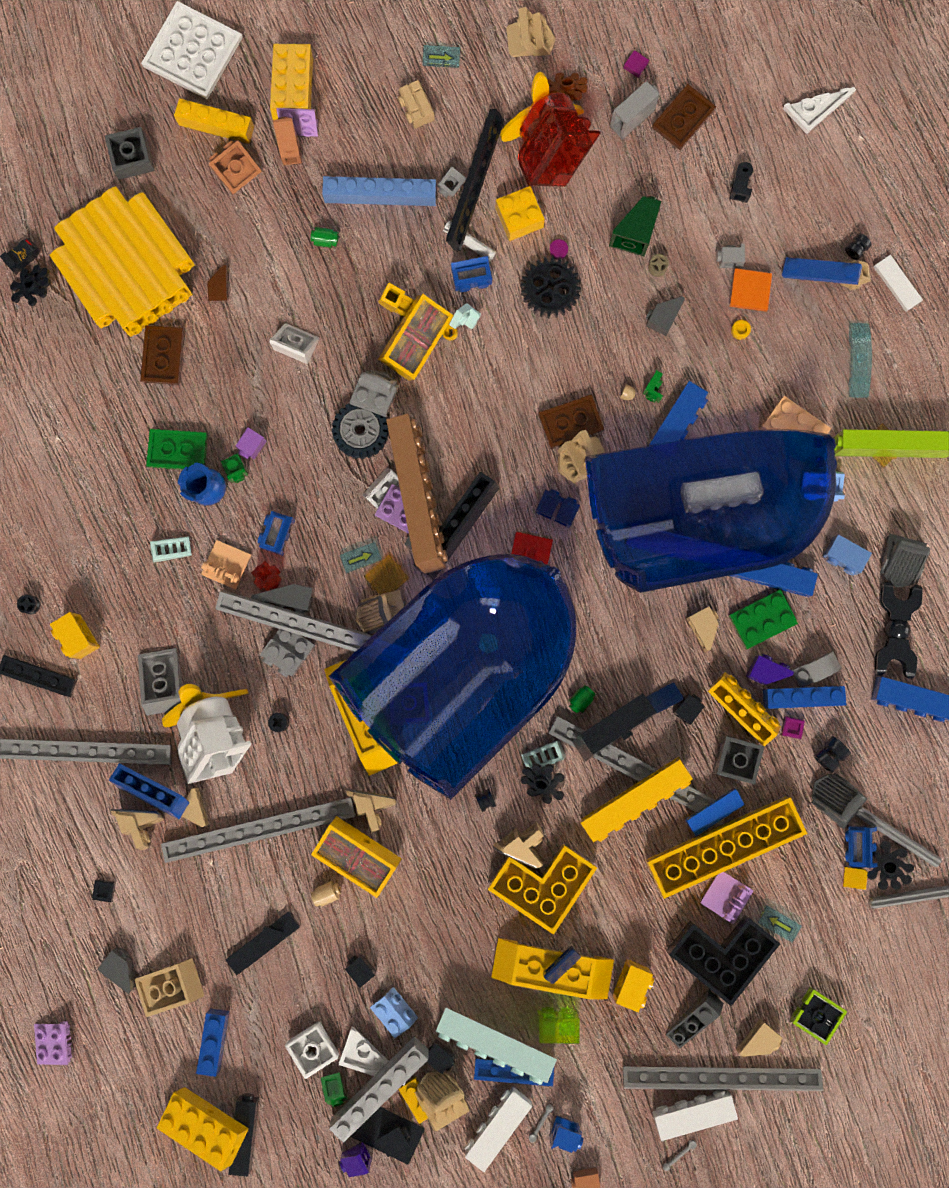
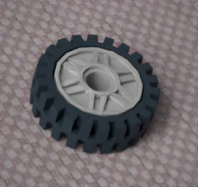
M349 403L344 408H341L338 414L336 413L332 423V434L336 445L345 455L352 458H370L372 455L378 454L387 442L389 431L386 418L357 406L349 405ZM363 426L365 427V432L357 434L356 429Z

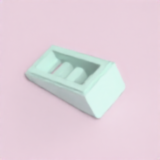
M189 536L150 541L153 562L192 556ZM181 542H184L185 552H181ZM172 544H176L177 553L173 552ZM166 545H168L169 554L165 552ZM157 547L161 548L162 555H158Z
M559 740L521 755L525 766L531 769L533 765L529 757L531 755L535 763L540 764L541 767L566 758ZM552 747H555L558 754L557 757H555ZM544 750L548 751L549 756L551 758L550 760L547 759ZM539 752L542 757L543 763H540V760L538 758L537 753Z

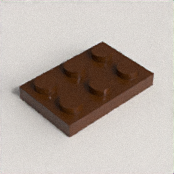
M687 84L654 122L652 128L681 151L715 111L717 106Z
M145 325L140 377L142 383L180 385L184 339L183 328Z
M592 394L538 412L550 449L571 441L580 431L586 430L589 436L604 431Z

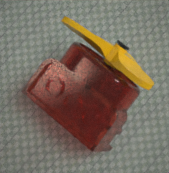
M538 72L532 82L531 106L519 112L501 130L500 138L503 142H508L521 137L523 145L518 153V162L528 186L566 187L601 133L597 130H588L591 126L590 119L578 116L583 114L584 110L580 105L573 104L568 95L564 93L549 94L547 78L543 72Z

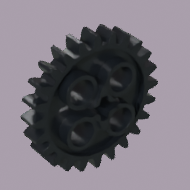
M544 257L543 263L537 260V266L530 264L531 271L525 270L526 276H522V281L525 283L520 285V288L525 290L521 291V296H526L523 302H529L528 309L534 307V314L540 311V317L547 313L548 319H550L551 314H554L555 318H557L559 312L564 316L565 309L571 311V305L576 306L577 302L575 299L580 298L577 292H581V287L578 286L581 280L576 279L578 272L572 273L574 266L567 268L568 261L561 264V258L555 262L554 257H552L551 261L548 262L547 258ZM555 272L558 273L560 277L555 279L552 278L550 274ZM538 280L541 281L543 285L537 287L533 284V282ZM548 285H550V287H554V290H552L551 288L547 289ZM566 289L568 294L562 295L559 293V290ZM549 297L551 302L544 303L542 298Z

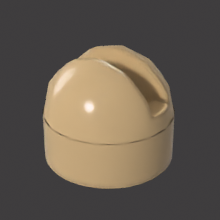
M626 384L620 398L629 401L635 397V390Z

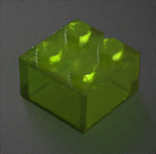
M542 1007V1010H537V1035L539 1043L580 1044V1019L577 1010H573L571 1007H563L559 1011H555L552 1007Z

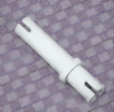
M448 221L445 225L444 232H449L451 221ZM469 233L466 234L463 244L482 257L488 256V260L491 262L496 251Z

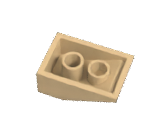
M193 958L134 979L146 1017L191 1003L205 996Z

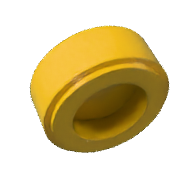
M745 320L736 321L731 328L733 337L738 340L747 338L751 332V326Z

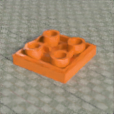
M735 268L729 307L767 312L772 273Z

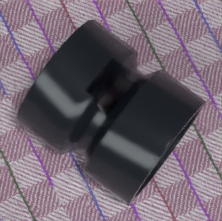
M831 736L826 741L825 748H820L813 757L823 768L833 773L840 766L839 761H844L851 752L840 740ZM829 752L835 758L832 759L827 753Z

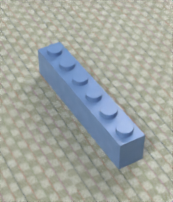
M323 176L322 195L325 203L436 206V179Z

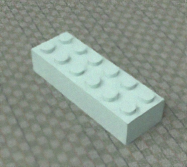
M445 1008L436 1032L439 1033V1038L447 1042L450 1039L457 1041L456 1046L466 1051L468 1047L476 1050L475 1055L483 1059L489 1056L494 1059L492 1063L501 1067L508 1065L512 1067L511 1072L523 1076L525 1073L530 1076V1081L542 1085V1082L548 1083L557 1059L448 1008Z

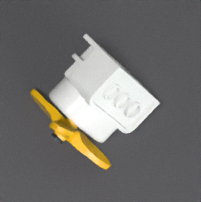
M194 684L183 685L178 691L182 703L176 705L162 718L163 727L175 725L178 727L181 741L178 744V755L187 784L231 774L250 747L251 742H245L243 739V727L240 726L237 718L233 717L227 699L249 694L248 689L221 694H209L201 692L200 687Z

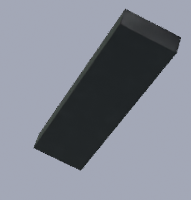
M3 655L0 662L1 675L67 697L72 696L77 682L75 678L7 655Z
M290 911L269 926L283 931L282 936L277 942L270 946H258L261 932L225 960L236 976L301 927Z

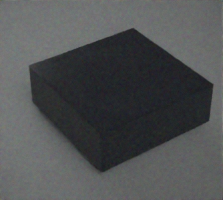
M96 879L92 900L113 902L116 882Z

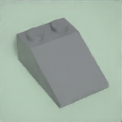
M173 648L139 654L141 705L146 715L169 712L176 705L182 703L178 694L183 683L177 649Z

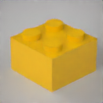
M531 186L495 200V209L509 241L544 228L545 219Z
M69 612L50 623L52 628L51 634L56 640L59 639L62 644L60 648L66 657L82 659L100 648L80 614Z
M626 959L612 994L616 1004L639 1013L640 1008H644L647 997L645 995L647 989H651L654 983L652 972L648 967Z

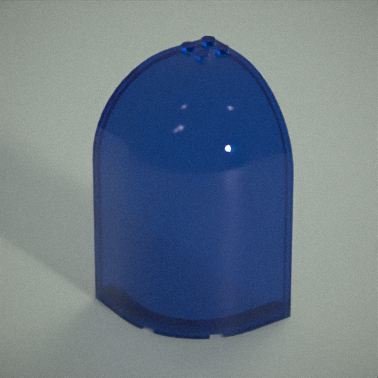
M751 430L714 434L585 456L593 520L597 519L599 530H596V534L609 567L615 568V576L623 584L642 593L766 569L791 560L803 552L815 540L831 512L836 490L837 468L834 450L836 442L834 438L829 434L808 430Z
M496 554L476 558L448 570L428 584L329 677L359 722L363 720L369 727L367 732L398 764L403 762L407 765L410 774L451 800L541 710L557 691L567 673L574 653L577 632L574 606L567 591L568 588L561 578V572L555 566L551 567L542 561H536L516 554Z

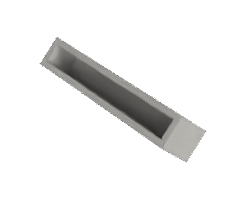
M414 1036L331 1118L329 1130L344 1143L428 1060L429 1049Z

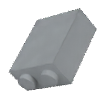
M646 81L613 110L610 127L622 140L655 111L659 98L657 88Z

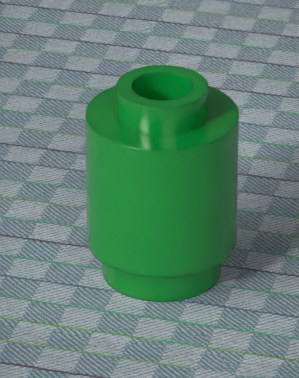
M315 227V230L311 231L310 240L314 242V246L337 247L339 233L334 231V229Z
M583 685L582 688L579 687L568 700L570 703L568 707L576 714L578 712L583 713L594 701L595 692L586 685Z

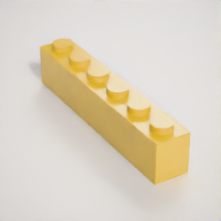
M678 756L581 818V824L593 843L597 840L601 842L609 836V832L622 829L625 826L624 823L628 820L634 821L642 815L641 812L644 810L655 808L658 805L657 802L661 799L667 800L675 794L674 791L677 789L688 787L693 778Z

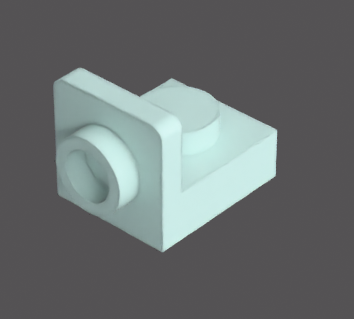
M466 303L456 311L449 325L454 329L460 325H466L473 329L481 313Z

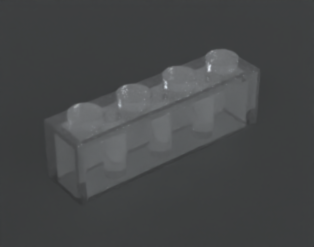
M758 472L685 483L680 491L685 513H698L705 509L717 510L723 506L735 507L741 503L754 504L760 501L764 493Z

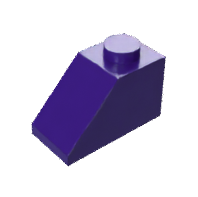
M361 1142L342 1152L339 1164L344 1173L347 1172L349 1177L360 1176L369 1173L372 1158L364 1142Z

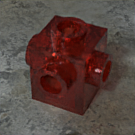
M266 560L251 572L255 577L253 582L260 590L262 588L266 591L276 589L282 581L279 576L281 573L274 564L270 566Z

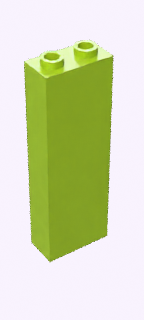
M843 429L833 437L830 448L833 451V456L949 457V431Z

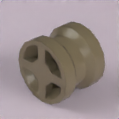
M662 254L654 255L648 266L649 273L654 277L663 276L669 265L667 257Z

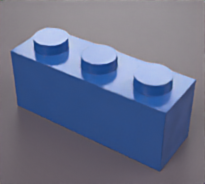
M212 1008L207 1011L196 1074L216 1077L220 1072L230 1011Z

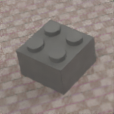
M142 127L105 135L112 170L118 180L155 171L147 136Z
M722 736L713 774L755 785L764 746Z

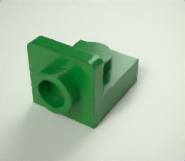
M657 370L643 392L646 395L645 398L653 403L655 401L659 403L663 395L656 392L663 382L661 380L663 373Z
M238 453L221 461L227 478L231 483H239L245 480L248 472Z
M340 1072L321 1077L324 1099L328 1105L337 1107L342 1105L343 1101L348 1100Z

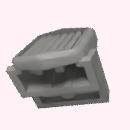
M374 370L362 372L351 397L350 404L386 417L399 388L397 380L385 372Z

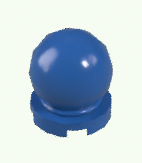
M194 463L190 467H185L178 479L181 490L180 494L185 499L204 506L220 502L227 488L225 478L217 470L200 463Z

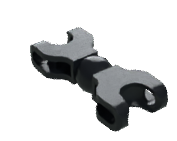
M884 581L881 585L879 603L887 612V620L890 621L886 626L888 639H886L885 646L875 654L874 673L881 676L885 674L889 661L895 659L902 664L904 677L908 679L915 677L918 660L914 651L909 647V640L906 639L910 636L911 632L908 623L911 621V615L922 605L923 588L921 585L915 584L912 586L908 598L903 601L897 599L894 595L892 583Z

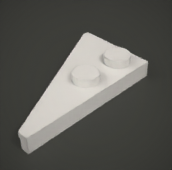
M854 87L844 88L836 93L817 95L811 99H802L801 102L794 104L787 103L784 105L783 110L808 134L847 100L856 89Z
M351 1026L339 1065L374 1076L389 1061L362 1034Z

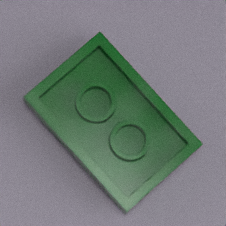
M150 429L146 466L148 468L183 470L185 467L194 465V463L205 465L208 434L205 432Z
M781 590L729 615L746 650L798 624Z

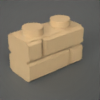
M419 80L399 88V96L397 98L401 108L405 107L407 111L405 116L409 124L412 123L414 128H418L435 120L434 111Z

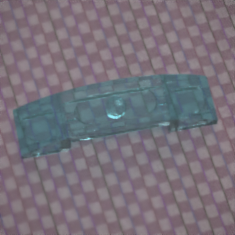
M850 323L851 377L849 378V397L868 398L872 371L869 323Z

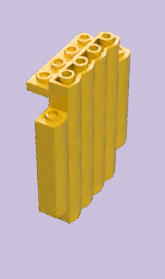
M116 186L104 192L101 197L92 200L84 208L75 211L69 218L60 221L54 227L65 245L56 248L49 256L101 329L109 326L112 321L117 319L124 331L132 337L139 334L145 328V325L148 326L155 323L158 318L170 313L174 307L186 302L192 296L191 291L180 275L188 272L195 264L144 192L135 195L127 202Z

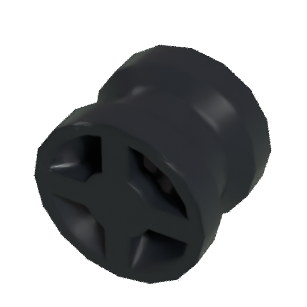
M25 594L17 600V608L22 613L35 614L41 606L39 599L32 595Z
M274 713L268 720V726L274 732H283L289 726V719L285 714Z
M489 789L485 790L482 794H475L482 812H485L489 807H496Z

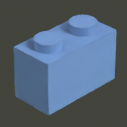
M838 534L832 538L823 557L827 559L826 561L833 566L839 565L844 568L843 571L854 576V574L862 573L872 553Z

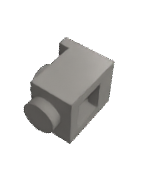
M450 167L437 184V187L440 188L438 192L445 198L448 196L452 198L467 178L455 168ZM447 181L452 182L453 185L451 188H448L446 186Z
M741 244L740 247L727 245L722 247L721 250H717L716 261L719 262V268H742L745 263V244Z

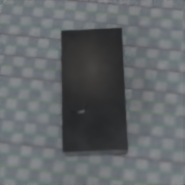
M642 693L581 733L572 743L586 762L619 739H628L633 735L632 731L648 721L657 712Z

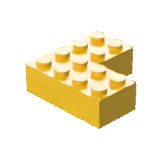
M562 844L542 876L523 863L507 857L487 888L490 892L554 935L597 867Z

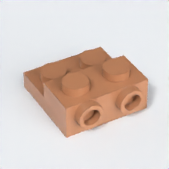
M232 140L223 147L225 151L220 155L218 152L209 158L211 162L208 164L232 195L262 172L238 140L235 143Z

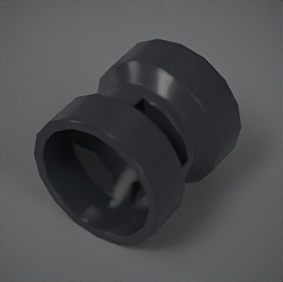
M858 233L853 238V242L845 247V252L852 259L859 260L863 256V252L872 246V243L867 236Z

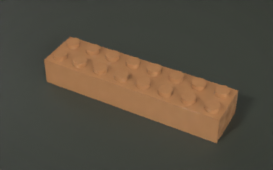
M409 414L386 419L415 565L424 574L447 568L448 556L446 550H443L442 543H444V537L438 528L441 522L439 515L435 513L437 502L431 494L433 483L431 478L428 479L427 472H430L428 462L424 459L426 449L420 440V437H423L421 427L417 426L416 420L412 419Z

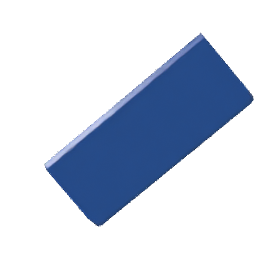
M733 788L686 818L685 821L693 834L697 836L745 804L738 791Z

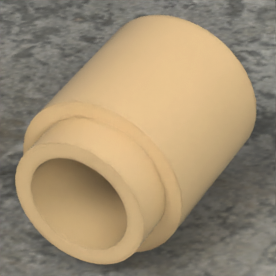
M330 881L311 892L312 901L316 907H323L340 899L341 889L338 883L334 884L333 881Z

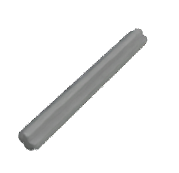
M860 807L856 812L855 816L872 827H877L878 831L932 866L938 867L942 859L868 810Z
M949 885L871 897L870 905L871 908L875 909L949 897Z

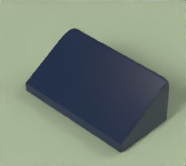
M674 682L646 696L657 713L684 700L683 695Z
M570 946L543 972L544 978L551 984H554L581 958L580 954Z

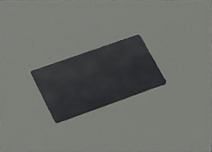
M379 1107L350 1137L385 1153L378 1140L379 1134L400 1121L403 1126H407L411 1137H409V1145L394 1153L391 1157L408 1165L425 1129Z

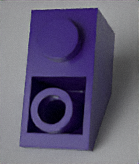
M762 654L761 656H755L746 677L762 685H767L793 676L794 671L790 670L789 665L782 662L777 664L772 661V657Z

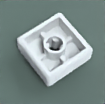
M319 1021L288 1040L285 1044L286 1049L305 1079L338 1059L339 1052ZM310 1046L316 1047L315 1054L308 1052Z

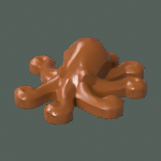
M559 72L555 75V82L547 79L549 95L557 94L561 98L562 103L581 100L582 93L587 92L588 89L587 78L582 77L579 79L578 73H572L571 76L564 78V73Z

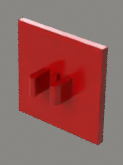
M516 532L508 569L545 577L553 539Z

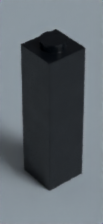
M244 1093L236 1100L234 1119L249 1129L232 1165L229 1166L228 1175L248 1177L252 1169L259 1097H254V1094Z

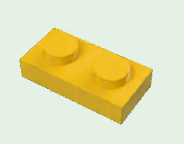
M414 1077L398 1090L420 1124L428 1119V1117L422 1111L414 1093L418 1091L417 1085L419 1083L417 1078Z

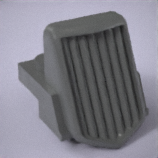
M889 534L885 554L882 557L880 573H883L885 578L895 587L910 586L915 582L918 583L930 554V548L927 547V543Z
M835 772L814 781L812 790L813 800L811 803L840 828L844 829L867 798L851 783Z

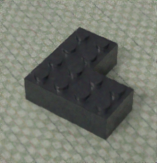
M744 915L721 945L690 920L667 948L666 952L732 1006L779 947L780 943L753 920Z

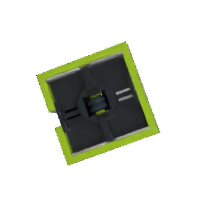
M809 987L802 998L804 1002L802 1007L797 1006L789 1020L827 1046L847 1011L815 989Z

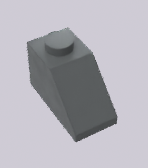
M681 296L657 304L654 310L650 309L646 320H648L646 327L667 336L685 297Z
M116 947L109 953L97 970L129 994L135 988L133 962L126 950Z

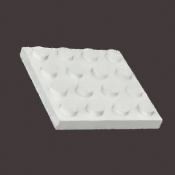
M177 1L141 64L144 68L208 100L243 36L241 33Z

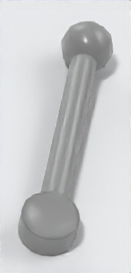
M552 1105L546 1106V1112L535 1131L529 1135L530 1142L536 1141L537 1133L548 1114L553 1111Z
M690 1140L684 1150L671 1161L663 1164V1169L665 1171L670 1170L672 1164L690 1149L696 1148V1142Z

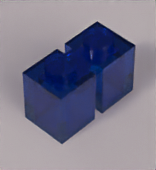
M545 489L535 513L551 520L558 503H561L562 505L554 522L570 528L580 505L577 504V500L571 497H567V499L562 498L556 490L550 489L548 491Z

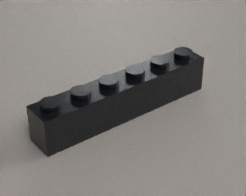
M479 472L439 528V532H442L444 537L442 547L443 550H446L448 560L500 489L496 481L482 472ZM414 563L413 565L416 567V569L423 573ZM441 570L424 575L434 581Z

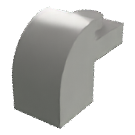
M832 651L792 671H794V676L801 688L813 682H818L842 668Z

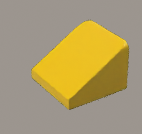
M844 867L843 887L866 890L867 870Z

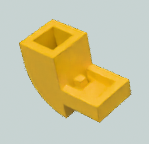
M388 282L378 302L390 312H395L404 317L414 300L404 295L405 291Z

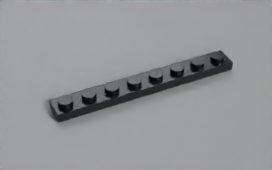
M497 109L489 110L461 197L458 200V206L447 233L446 242L454 251H461L504 123V119Z

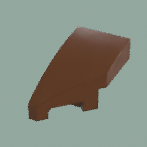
M224 264L207 282L208 301H228L227 264Z

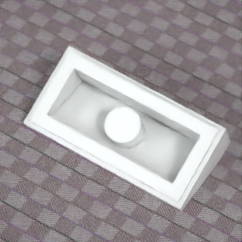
M386 468L362 496L378 509L390 486L394 484L400 487L398 476L391 469Z

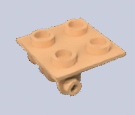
M216 540L207 562H204L202 565L203 571L201 575L236 590L251 554Z

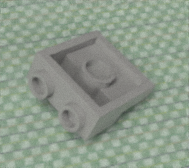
M279 629L260 655L264 657L262 661L270 667L273 664L279 668L278 672L283 676L288 677L290 675L294 677L315 645L301 635Z

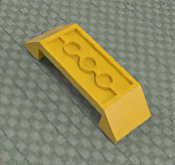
M360 654L325 668L324 671L331 692L368 775L370 776L404 761L398 743L395 741L366 673L367 670Z
M498 938L491 978L510 985L584 999H608L614 959L595 955L594 958L580 955L581 958L554 984H551L544 978L543 972L564 952L518 944V941Z

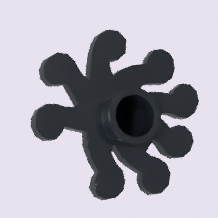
M38 264L33 267V271L30 273L28 269H22L20 272L21 283L14 281L10 285L12 291L19 289L18 292L11 296V300L14 303H18L20 298L24 296L30 306H35L37 299L32 295H37L41 298L47 296V287L51 283V280L48 278L50 271L45 267L41 268Z
M535 763L532 765V769L530 767L522 769L524 776L521 777L520 781L522 784L530 786L527 789L529 796L535 797L543 794L542 801L550 804L552 802V797L549 796L550 793L557 800H562L564 797V792L557 791L555 788L559 782L564 780V775L556 773L552 780L553 766L547 764L541 767L540 764Z
M883 841L881 843V848L884 850L883 855L877 849L872 852V857L876 858L878 867H874L872 871L867 872V878L874 880L877 878L878 871H881L878 888L880 890L887 889V880H891V887L898 890L901 887V883L897 881V877L901 879L903 884L907 885L912 882L911 876L905 875L900 868L906 873H911L914 870V866L897 859L898 856L900 858L907 857L905 849H898L890 853L891 844Z

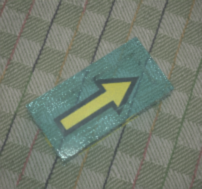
M424 45L422 64L423 66L459 68L460 47Z
M376 542L339 555L346 574L382 561Z
M767 905L757 921L792 943L802 925Z

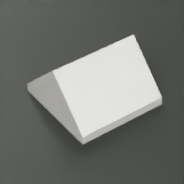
M285 323L270 339V344L273 350L308 364L319 341V337Z

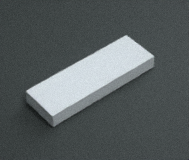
M891 255L874 266V269L905 312L923 301Z

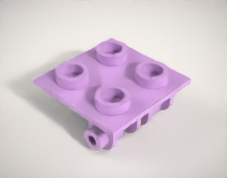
M277 108L278 118H292L297 136L318 137V119L315 117L314 109Z
M392 484L375 516L409 533L400 488Z
M725 872L716 875L700 903L734 924L752 895L753 890Z
M68 1021L59 1022L60 1024H34L37 1064L68 1065V1062H71V1047H69L71 1043H67L71 1039L70 1036H67L70 1035Z

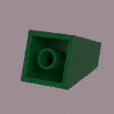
M643 196L615 227L609 247L645 257L662 201L653 196Z

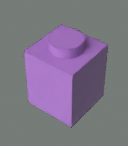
M247 428L236 444V448L239 450L238 454L245 459L250 457L254 460L266 443V440L252 429Z

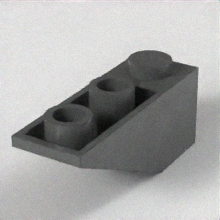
M292 584L252 595L251 598L264 603L275 604L274 606L284 609L286 607L293 608L294 612L304 614L305 611L310 612L315 590L310 587Z
M709 989L668 1030L666 1036L679 1048L683 1047L721 1015L724 1003Z

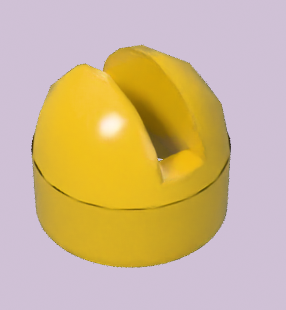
M448 324L442 335L446 340L452 341L457 338L458 330Z

